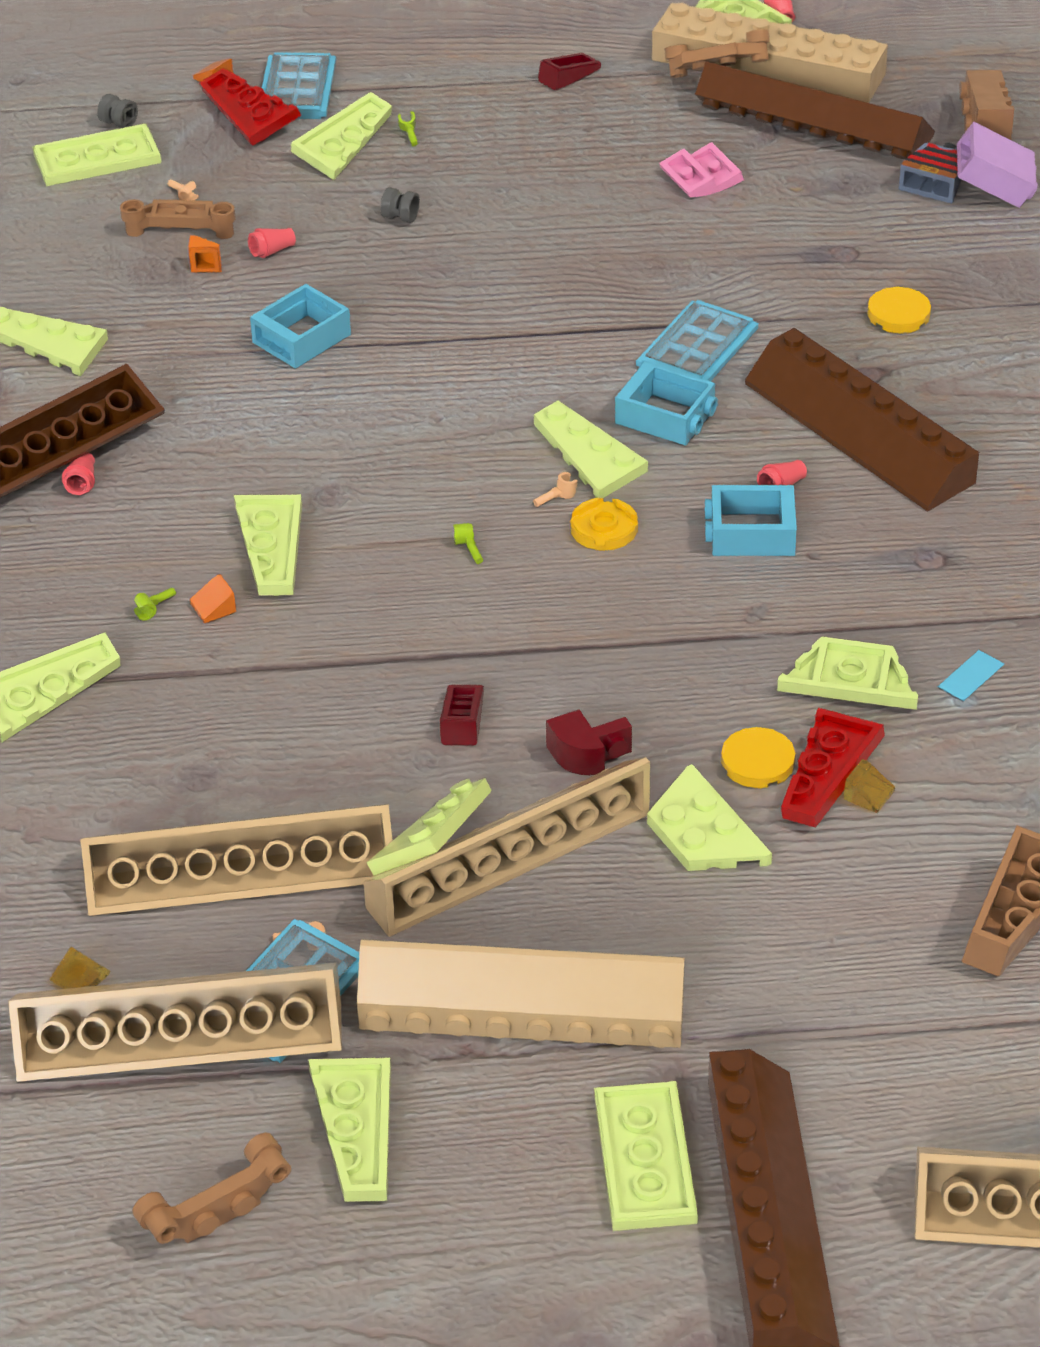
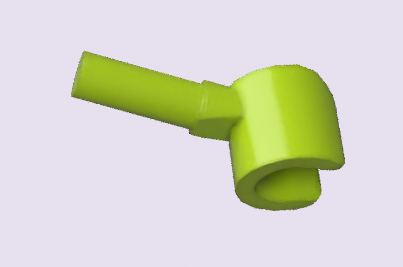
M410 111L411 120L408 122L403 121L401 114H399L398 126L401 130L407 132L411 146H417L418 141L414 132L416 125L415 113Z
M454 524L455 545L466 544L475 563H482L483 558L474 541L472 524Z
M169 588L150 597L146 593H138L134 599L138 606L134 609L135 614L142 621L151 619L157 611L155 605L175 596V589Z

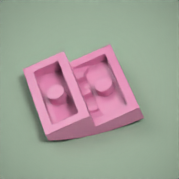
M712 142L691 155L685 149H682L659 163L660 168L689 197L707 196L728 189L744 180L742 172Z

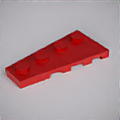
M224 68L199 82L203 92L252 146L265 140L268 136L301 116L298 107L295 105H286L276 95L272 97L267 95L262 88L257 85L254 87L248 85L245 79Z
M818 708L815 714V725L813 728H810L807 736L808 743L804 752H801L798 760L797 773L792 776L781 805L782 818L816 828L884 738L883 724Z

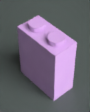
M973 121L957 143L958 178L1020 208L1026 199H1031L1034 196L1038 187L1036 183L1037 166H1035V152Z

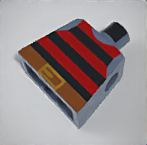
M924 143L901 164L899 190L952 204L962 180L958 178L957 146L953 143H946L943 146Z

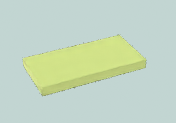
M147 124L33 146L34 157L46 186L161 163V154Z
M676 1081L594 1088L612 1230L698 1224L697 1206Z

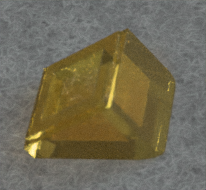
M862 759L846 779L844 800L878 813L894 793L895 786L872 764Z
M71 946L49 980L62 989L97 986L111 971Z

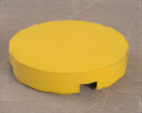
M884 288L875 292L869 298L867 315L871 323L875 326L876 323L882 325V330L889 333H911L919 330L920 325L924 323L926 325L929 322L931 304L925 295L911 288Z
M604 498L584 501L572 512L570 520L571 535L579 544L587 548L599 551L615 550L626 546L634 540L638 532L637 513L631 505L619 499L612 498V502H604Z
M762 727L745 728L731 734L724 742L721 751V764L727 770V776L732 781L745 787L767 788L768 783L777 781L778 785L793 773L796 753L792 742L785 735L773 729Z

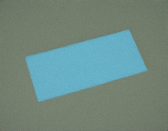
M978 650L937 687L964 701L997 672L1004 663Z

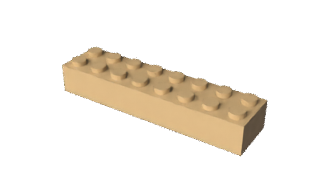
M671 3L652 30V60L668 64L669 61H666L665 57L666 47L687 45L688 51L733 42L746 43L747 32L762 29L769 30L770 43L767 44L768 61L752 63L751 57L737 59L736 64L726 67L867 103L872 99L886 74L888 44L878 43L872 39L852 38L846 34L826 33L820 29L800 28L793 24L769 22L763 18L744 17L737 13L718 12L711 8L692 7L685 3Z

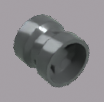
M109 93L105 94L100 100L97 114L100 121L108 124L115 123L116 126L125 128L134 125L138 115V106L131 100H120L118 96Z
M386 188L381 200V215L385 218L393 219L394 217H400L402 221L414 222L419 211V194L411 191L400 193L398 189Z

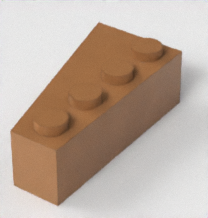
M966 70L965 82H960L959 96L962 99V115H965L964 131L966 132L974 121L1011 140L1014 106H1011L1012 100L1008 97V89L1005 87L1002 71Z
M1016 825L975 922L962 959L963 963L998 977L1040 930V834Z

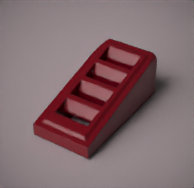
M583 52L543 59L540 62L538 81L553 90H558L601 69V63Z
M448 685L440 717V735L443 745L474 746L477 744L484 686Z

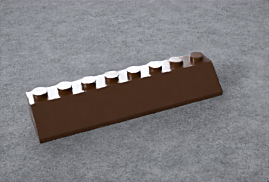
M705 61L695 95L703 102L702 105L713 110H719V107L729 109V113L736 116L745 117L746 113L755 115L756 120L766 124H772L773 120L782 122L784 128L798 131L799 127L809 130V134L820 138H825L826 134L835 136L836 141L847 145H853V142L864 144L863 148L873 152H880L881 149L889 150L892 156L904 160L924 143H929L935 133L933 128L921 116Z
M792 328L770 340L745 379V384L927 512L976 484L979 452L796 328Z
M126 363L1 426L0 498L163 415L165 409Z
M751 1049L709 1052L708 1087L749 1347H840L790 1072Z

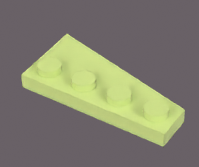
M370 92L291 142V152L335 180L391 116L392 105Z
M0 307L1 343L10 347L16 345L24 347L25 353L34 357L38 354L49 358L50 364L57 367L62 365L71 367L72 373L78 376H82L108 340L107 329Z
M556 401L534 414V425L554 448L560 449L565 462L577 469L578 477L585 485L589 484L593 488V494L596 498H605L648 472V461L560 401Z
M234 495L235 508L258 595H294L302 513L301 495Z
M105 632L0 672L1 742L12 737L121 666L120 656Z
M486 778L471 783L470 779H465L450 788V794L439 800L433 808L366 862L373 876L437 853L491 793L492 790Z
M390 1058L308 1059L312 1082L344 1201H387Z

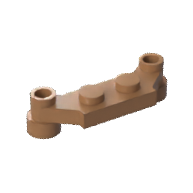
M762 29L747 32L746 43L733 42L688 51L687 45L666 47L665 57L666 61H669L670 76L672 78L687 76V69L690 68L693 71H701L704 68L705 61L720 63L722 66L734 65L737 63V59L751 57L752 63L768 61L767 44L770 43L769 30Z
M130 199L120 205L121 219L125 222L126 233L132 237L142 235L144 229L148 227H161L164 229L175 227L196 230L210 228L216 232V236L220 239H229L234 235L235 208L229 202L213 204V201L153 199L152 203L144 206L142 201Z
M261 1133L252 1138L244 1149V1155L251 1163L249 1167L176 1206H170L161 1193L150 1192L142 1196L135 1203L132 1214L143 1229L150 1230L158 1243L165 1244L174 1238H182L188 1244L201 1236L211 1234L217 1227L237 1216L248 1214L254 1207L260 1205V1198L273 1183H279L288 1177L291 1172V1166L281 1154L282 1148L272 1134Z

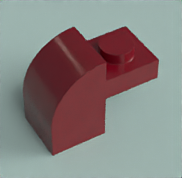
M580 709L546 720V747L556 762L565 770L579 775H596L605 770V761L632 752V725L626 717L592 728Z

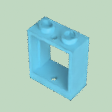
M304 284L250 317L252 342L295 369L351 335L349 309L308 284ZM306 316L319 322V324L301 335L288 329V327Z
M644 362L615 397V423L686 446L694 435L700 433L705 420L709 416H713L717 409L718 398L715 397V383ZM653 395L691 408L685 415H680L646 404V402Z
M712 485L711 499H705V519H711V521L705 522V542H712V556H795L797 527L794 485ZM721 514H779L780 524H722Z

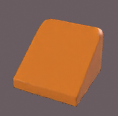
M232 59L214 62L194 74L193 78L201 82L222 68L233 73Z
M190 235L188 250L191 272H222L220 245L207 239Z
M221 574L212 578L190 598V604L204 624L236 612L234 592Z

